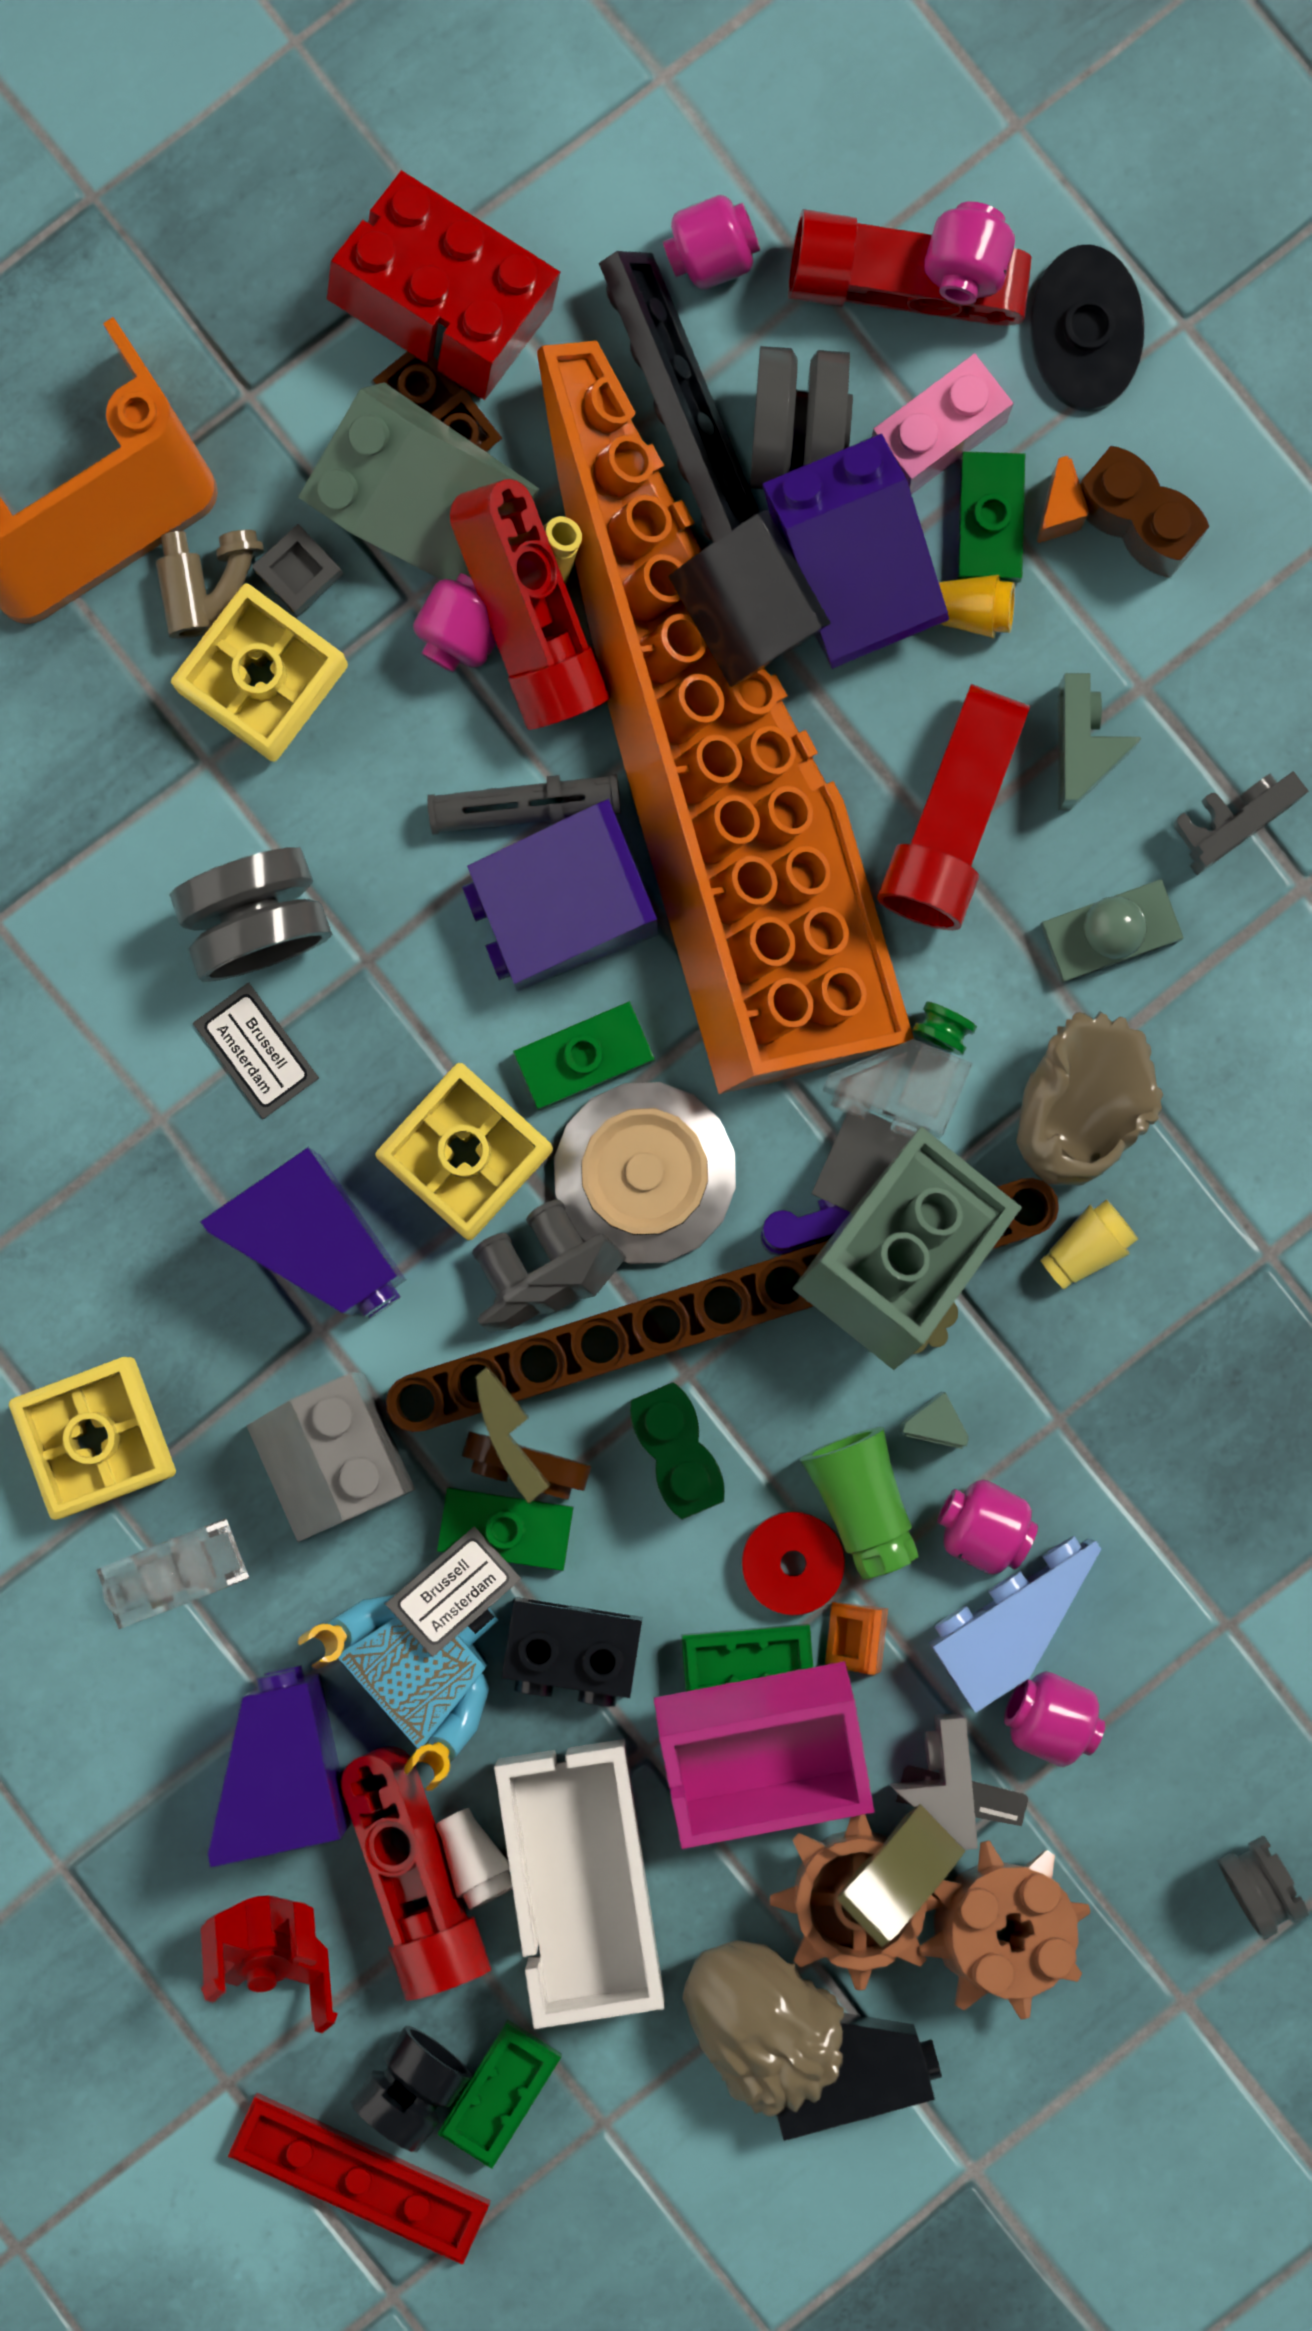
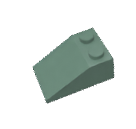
M383 382L359 390L298 498L349 533L441 580H456L459 573L471 576L450 522V510L455 498L463 492L504 479H513L523 484L530 492L533 500L540 489Z
M921 1126L825 1244L792 1289L891 1369L895 1370L924 1345L1022 1207Z

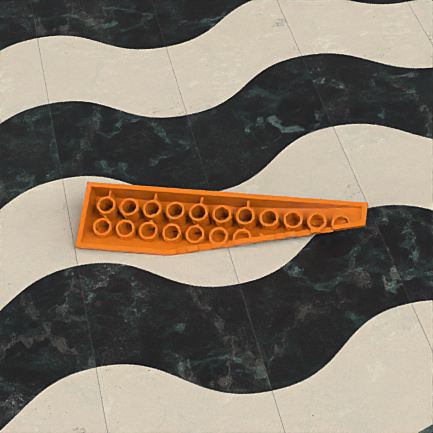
M598 341L541 346L537 350L565 517L572 519L579 526L582 533V541L574 561L598 667L610 696L607 703L629 786L718 1094L777 1082L914 1042L904 1002L841 794L834 781L826 784L813 759V756L818 752L806 729L799 732L782 701L787 697V694L777 675L771 676L763 668L749 679L730 687L668 576L702 551L689 528L695 522L683 500L675 502L659 472L664 467V464L653 444L647 445L641 439L631 418L636 412Z

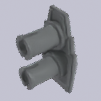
M561 1200L546 1202L534 1209L527 1216L526 1221L534 1230L550 1260L547 1264L528 1274L507 1233L490 1236L473 1249L472 1254L475 1260L477 1259L497 1295L494 1304L481 1313L477 1320L480 1325L492 1333L514 1328L535 1316L557 1312L576 1300L595 1297L626 1259L624 1253L604 1234H598L583 1242L565 1211L566 1208Z

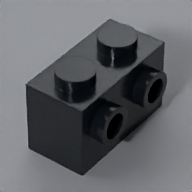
M516 1597L513 1603L502 1678L515 1680L514 1691L552 1697L553 1687L555 1686L579 1690V1702L616 1707L617 1696L630 1698L643 1617Z

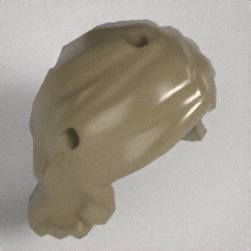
M1099 1011L1094 1019L1086 1013H1075L1072 1019L1066 1020L1065 1026H1057V1034L1050 1039L1048 1049L1036 1071L1030 1073V1078L1024 1089L1016 1143L1027 1165L1047 1184L1084 1185L1097 1178L1116 1163L1122 1153L1137 1141L1138 1136L1144 1135L1148 1131L1149 1125H1153L1159 1118L1158 1115L1162 1110L1161 1099L1163 1093L1161 1088L1157 1087L1154 1063L1150 1060L1151 1046L1146 1042V1036L1142 1031L1129 1028L1126 1018L1119 1016L1112 1022L1101 1011Z
M735 1940L701 1952L686 1980L682 1999L691 2026L699 2040L700 2047L721 2074L730 2096L737 2101H744L748 2106H751L755 2114L763 2112L764 2115L769 2117L778 2115L786 2106L796 2113L805 2099L813 2103L820 2100L823 2087L836 2082L839 2077V2068L843 2064V2054L839 2049L842 2045L843 2030L840 2021L844 2018V2009L837 2003L836 1997L826 1989H817L811 1980L803 1979L797 1968H795L794 1963H786L777 1952L771 1950L765 1944Z

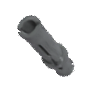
M610 774L607 777L561 781L560 775L547 776V783L488 788L485 790L436 796L435 794H430L427 796L432 835L439 834V832L488 827L496 828L551 821L553 825L609 799L614 813L621 814L617 774ZM578 795L585 796L583 801L531 806L530 804L533 800ZM515 802L519 804L517 808L465 813V809L470 807Z

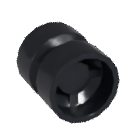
M406 2025L384 2054L383 2058L387 2066L385 2071L373 2070L350 2103L359 2116L386 2139L405 2150L417 2153L439 2123L436 2112L438 2106L450 2107L467 2085L472 2074L453 2053L435 2039L412 2026ZM402 2086L418 2097L415 2102L400 2091Z

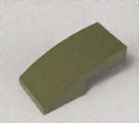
M487 1367L476 1376L478 1397L484 1422L501 1463L526 1501L530 1503L546 1490L550 1483L510 1435L529 1416L490 1368Z
M919 1804L902 1818L881 1848L861 1864L836 1899L883 1947L892 1940L927 1901L965 1853V1850Z

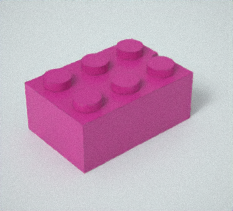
M845 1661L654 1698L659 1738L682 1849L874 1813L855 1699Z

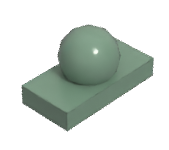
M1162 879L1112 897H1105L1096 903L1048 919L1040 924L1062 983L1171 945L1184 938Z

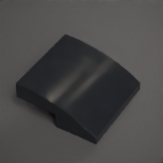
M768 510L762 511L742 523L668 576L730 687L749 679L779 656L799 647L831 624Z

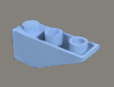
M1075 1536L1064 1540L1042 1556L1047 1566L1027 1579L1021 1571L1010 1575L988 1591L993 1601L973 1614L967 1606H964L934 1626L939 1636L928 1643L969 1707L975 1713L1031 1677L1101 1551L1096 1541L1088 1538L1079 1544Z

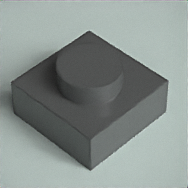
M299 524L252 565L254 572L297 617L343 575L341 568Z

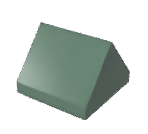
M940 1392L901 1422L899 1431L903 1432L902 1436L963 1449V1446L967 1447L969 1439L946 1392Z

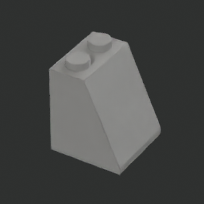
M364 1373L346 1374L285 1402L246 1425L297 1542L416 1490Z

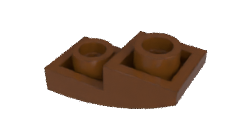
M406 351L371 380L373 385L386 383L485 452L503 439L463 388L460 390L453 380L437 371L438 361L434 356L425 363Z

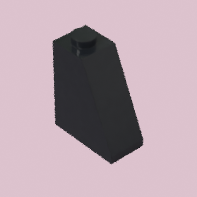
M844 2013V2018L840 2021L843 2037L839 2051L843 2054V2064L839 2068V2077L836 2082L823 2087L820 2100L813 2103L805 2099L796 2113L786 2106L777 2115L783 2140H790L935 2100L930 2081L942 2078L932 2039L920 2042L914 2024Z

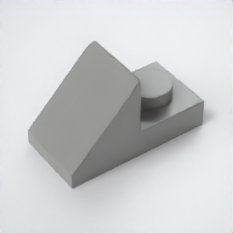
M961 1713L934 1715L935 1731H925V1750L928 1770H939L940 1779L893 1783L890 1786L914 1807L921 1804L963 1849H978L966 1717Z

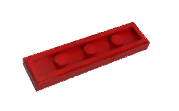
M256 2093L228 2154V2157L462 2265L491 2202L488 2198L260 2093Z

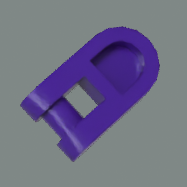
M823 1199L818 1201L820 1211L798 1218L789 1211H775L764 1222L760 1235L761 1244L770 1254L781 1256L828 1241L851 1212Z

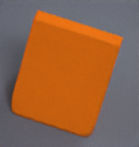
M1068 455L1058 459L1052 473L1038 532V543L1080 531L1088 516L1089 510L1072 458L1069 459Z

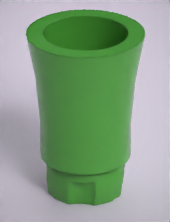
M884 1427L871 1428L851 1434L819 1447L800 1459L817 1487L836 1525L846 1553H852L856 1569L863 1580L891 1573L911 1564L913 1560L918 1558L917 1548L909 1533L912 1525L901 1500L890 1463Z

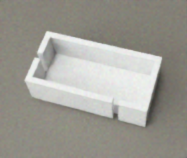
M625 1739L570 1747L566 1752V1761L558 1763L555 1750L499 1758L494 1768L523 1957L536 1955L538 1945L540 1956L528 1958L525 1968L534 2029L664 2009L663 1983Z

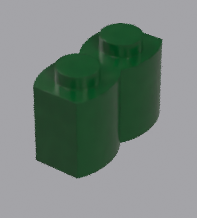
M672 1382L632 1399L630 1416L634 1432L643 1448L656 1459L655 1471L658 1488L669 1509L682 1520L724 1502L725 1488L721 1470L710 1451L699 1442L697 1414L686 1393L677 1384Z

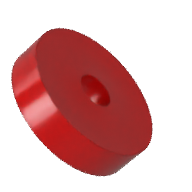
M787 1511L766 1518L754 1528L743 1548L742 1571L750 1592L762 1605L777 1613L802 1615L819 1609L835 1595L844 1575L845 1558L838 1537L822 1520L804 1512ZM789 1551H798L805 1558V1567L797 1575L786 1574L781 1568V1559Z

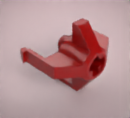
M261 1895L246 1899L214 1915L202 1925L201 1946L204 1985L201 1987V1991L205 2001L214 2003L226 1992L225 1983L239 1986L247 1980L249 1990L261 1993L274 1989L276 1982L287 1978L309 1985L312 2022H314L315 2032L323 2034L335 2024L338 2013L333 2012L328 1949L316 1937L313 1907L282 1897Z

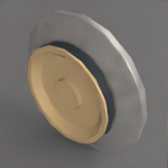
M661 1082L623 1083L591 1098L567 1123L554 1157L555 1195L558 1200L563 1202L566 1208L565 1211L579 1235L587 1241L598 1234H604L624 1253L626 1259L623 1262L629 1264L667 1263L699 1248L724 1221L736 1189L735 1151L720 1119L693 1094Z

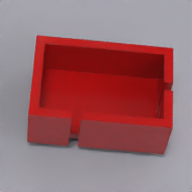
M401 170L370 209L368 222L362 220L332 258L327 300L425 363L434 354L438 324L440 323L447 329L443 333L437 371L485 401L552 311L561 272Z

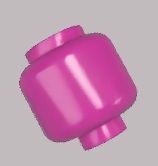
M716 195L677 211L671 221L673 237L663 241L665 252L675 276L679 277L687 273L692 283L702 290L712 288L748 273L753 265L752 254L761 251L744 203L733 205L732 201L724 195Z
M967 201L960 203L955 209L947 210L938 217L925 257V272L929 279L940 287L939 293L945 299L958 304H973L977 298L992 296L1002 289L1015 247V234L1005 222L1003 213L988 204Z
M459 573L456 580L443 579L438 581L413 623L416 635L427 643L421 654L452 673L455 672L459 663L468 667L482 666L496 645L485 603L478 596L471 577Z
M984 1479L973 1482L964 1493L953 1489L944 1502L937 1520L938 1524L946 1527L943 1537L946 1552L990 1575L1001 1573L1007 1567L1014 1570L1017 1569L1030 1551L1038 1531V1524L1031 1521L1032 1510L1025 1499Z
M1048 1671L1041 1672L1033 1679H1027L1016 1686L1010 1696L1004 1714V1724L1010 1727L1011 1740L1017 1748L1058 1767H1066L1073 1764L1082 1754L1092 1755L1098 1748L1105 1731V1721L1098 1718L1099 1702L1096 1694L1083 1686Z

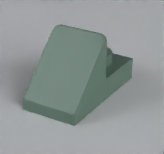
M1065 673L1058 685V810H1072L1133 751L1141 740V737L1091 736V730H1100L1102 698L1101 692H1091L1090 673Z

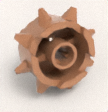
M865 1814L851 1817L846 1831L831 1834L823 1841H818L798 1833L792 1841L801 1857L802 1863L797 1870L795 1886L770 1895L771 1906L797 1914L800 1929L804 1936L793 1961L801 1968L826 1957L834 1965L848 1968L855 1990H865L872 1969L888 1966L895 1961L894 1958L896 1957L921 1967L927 1959L920 1954V1944L916 1936L918 1937L923 1929L925 1913L943 1906L937 1896L932 1893L891 1941L882 1947L836 1899L861 1864L875 1854L887 1840V1837L883 1834L871 1832Z
M990 1840L981 1842L978 1865L960 1873L953 1880L955 1882L943 1880L933 1892L943 1906L937 1908L934 1915L935 1936L920 1945L919 1951L921 1956L942 1958L945 1966L959 1977L955 2005L965 2011L984 1995L990 1993L1008 1999L1019 2018L1023 2020L1030 2018L1032 1997L1054 1987L1060 1979L1078 1982L1082 1972L1075 1964L1078 1946V1922L1090 1914V1907L1088 1904L1070 1902L1067 1893L1060 1888L1058 1882L1052 1879L1055 1855L1048 1850L1043 1851L1023 1867L1003 1863ZM1006 1919L1013 1920L1015 1925L1014 1932L1010 1934L1009 1942L997 1939V1930L1006 1927Z

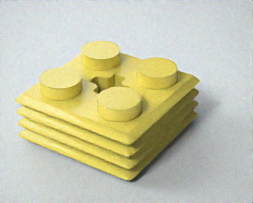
M243 584L174 674L171 683L180 695L268 760L274 762L279 759L347 669L348 663L341 651L253 586ZM268 660L271 661L270 670L274 676L268 684L258 682L254 687L250 686L252 679L246 671L247 667L252 662L262 667Z
M457 1063L376 1151L375 1156L466 1240H472L553 1151V1147L542 1134L463 1063ZM473 1136L479 1139L480 1143L475 1151L481 1159L475 1166L471 1167L464 1162L458 1168H455L449 1163L455 1155L449 1147L452 1140L458 1137L461 1141L467 1142Z
M132 1357L118 1358L12 1398L9 1401V1408L49 1517L53 1520L71 1516L173 1477L176 1473L137 1363ZM91 1420L95 1428L105 1427L108 1434V1439L101 1442L102 1453L96 1455L93 1448L81 1449L79 1446L78 1438L87 1433L85 1423Z

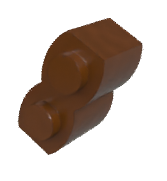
M1110 446L1080 483L1089 510L1086 520L1098 530L1108 535L1122 538L1132 557L1144 568L1160 576L1171 578L1197 547L1210 527L1201 509L1190 498L1177 490L1160 486L1151 468L1141 458L1126 449Z

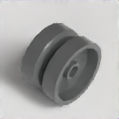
M760 346L750 479L751 489H764L762 483L790 472L792 451L803 452V467L849 447L853 394H848L849 352L817 350L810 359L807 390L796 389L798 358L793 349Z
M300 847L269 850L223 864L187 880L175 887L169 894L179 924L183 928L194 931L207 930L188 948L198 977L202 982L233 978L281 963L317 947L333 935L323 906L319 901L296 899L313 883L304 853Z

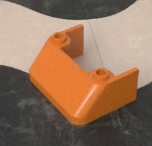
M114 317L104 322L103 325L119 355L134 376V379L113 393L106 408L108 426L121 447L15 515H12L0 497V609L7 617L19 623H37L52 615L161 545V535L173 531H183L205 517L212 510L217 499V484L211 470Z

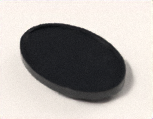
M1089 244L1078 245L1065 250L1050 264L1037 288L1031 313L1030 331L1033 354L1043 381L1053 395L1065 405L1087 412L1097 411L1111 405L1129 386L1141 359L1145 328L1142 302L1130 272L1120 259L1102 247Z

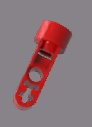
M802 209L792 250L788 298L843 307L844 302L990 325H1017L1025 320L1032 256L1023 250L1014 248L1002 289L992 296L977 298L973 304H958L945 299L939 293L940 287L934 284L925 272V257L932 235L857 223L856 217Z
M504 479L458 495L453 501L450 510L451 526L476 592L485 603L490 628L509 677L507 679L526 728L532 730L552 725L606 702L610 698L592 648L587 644L535 503L528 489L516 480Z
M974 684L970 685L910 844H899L894 850L877 895V900L884 907L901 917L928 927L955 931L961 928L980 878L978 872L971 865L1026 721L1030 705Z
M383 1746L350 1762L343 1772L341 1788L393 1944L389 1945L388 1949L406 2001H411L472 1981L490 1972L492 1968L474 1916H467L461 1898L456 1899L442 1841L435 1827L436 1823L417 1767L415 1765L406 1775L404 1767L411 1756L399 1747ZM384 1774L387 1785L376 1786L373 1781V1775ZM396 1804L398 1810L384 1817L382 1809L385 1810ZM393 1827L401 1829L408 1836L411 1845L409 1856L400 1854L394 1848L391 1842ZM427 1896L430 1905L416 1910L413 1900Z

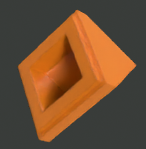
M832 1602L825 1665L845 1661L848 1671L869 1675L880 1673L882 1671L888 1608Z

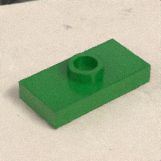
M962 452L957 580L999 575L1000 581L1021 582L1023 570L1026 453Z
M630 1001L513 1051L538 1111L655 1061Z
M447 1487L437 1552H445L475 1526L506 1562L564 1571L574 1506L535 1500L528 1503L526 1499Z
M809 1624L681 1634L685 1692L813 1667Z
M507 2019L437 2134L493 2169L560 2061L562 2053Z

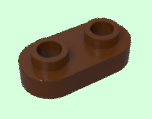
M468 1431L461 1456L473 1460L470 1472L507 1482L509 1474L501 1463L490 1436ZM519 1445L550 1483L549 1487L542 1493L569 1500L572 1488L585 1491L592 1466Z

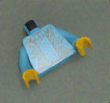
M394 1595L364 1599L333 1618L328 1624L317 1625L303 1633L298 1639L299 1646L311 1638H317L325 1647L324 1658L311 1666L319 1669L339 1658L417 1747V1750L405 1764V1774L407 1775L417 1762L429 1764L433 1768L434 1779L425 1790H434L447 1776L450 1770V1762L457 1757L479 1727L489 1692L487 1679L482 1672L489 1663L473 1646V1643L499 1621L492 1609L489 1607L434 1657L425 1650L385 1605Z

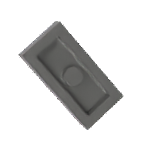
M1292 771L1279 782L1275 780L1271 773L1266 775L1240 795L1246 806L1235 815L1218 794L1210 793L1201 802L1211 815L1209 826L1212 828V831H1208L1206 827L1200 828L1195 826L1185 812L1175 820L1174 828L1192 851L1189 855L1194 862L1190 867L1197 876L1289 809L1309 792L1296 773Z

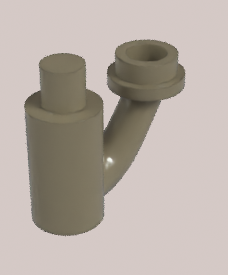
M236 530L219 536L220 547L216 550L217 559L227 562V565L215 589L208 595L206 594L200 556L196 553H189L186 532L173 531L161 535L164 557L156 561V567L170 638L184 639L205 635L244 584L252 558L264 553L263 543L257 541L256 531Z

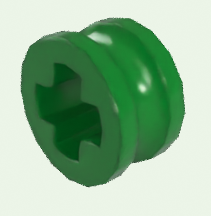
M927 1001L923 1007L926 1019L922 1023L916 1022L912 1031L926 1041L962 1056L966 1050L963 1039L967 1034H974L977 1026L962 1015L939 1004Z

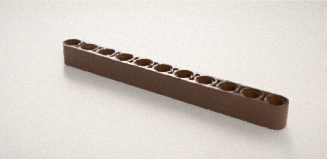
M1035 1178L1019 1179L997 1186L1011 1199L1018 1191L1026 1190L1033 1192L1043 1203V1214L1039 1222L1033 1226L1020 1224L1013 1219L992 1250L1036 1236L1051 1227L1059 1211L1058 1197L1051 1186ZM828 1241L406 1375L397 1380L389 1389L386 1399L387 1412L392 1422L403 1430L410 1432L426 1431L482 1413L480 1402L468 1399L461 1389L462 1375L473 1365L489 1367L518 1402L815 1307L801 1295L790 1304L776 1303L769 1298L765 1289V1282L768 1274L777 1268L791 1269L800 1279ZM719 1287L733 1290L741 1302V1310L738 1317L726 1324L713 1322L704 1311L706 1295L711 1290ZM664 1306L672 1309L680 1319V1330L672 1341L659 1344L652 1342L646 1337L643 1331V1320L651 1309ZM595 1326L611 1328L619 1339L617 1354L606 1363L592 1362L583 1352L582 1341L584 1335ZM538 1345L549 1347L555 1353L558 1363L553 1377L542 1383L533 1382L528 1379L522 1371L521 1364L526 1351ZM414 1384L425 1386L434 1396L435 1405L433 1412L427 1419L421 1422L408 1419L403 1414L400 1406L403 1392Z

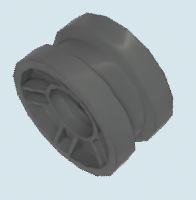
M1264 1835L1249 1842L1248 1851L1240 1856L1230 1853L1217 1860L1222 1874L1237 1902L1263 1941L1278 1933L1279 1924L1287 1920L1297 1923L1309 1916L1302 1897H1295L1297 1892L1293 1886L1294 1882L1277 1853L1271 1856L1268 1849L1271 1845Z

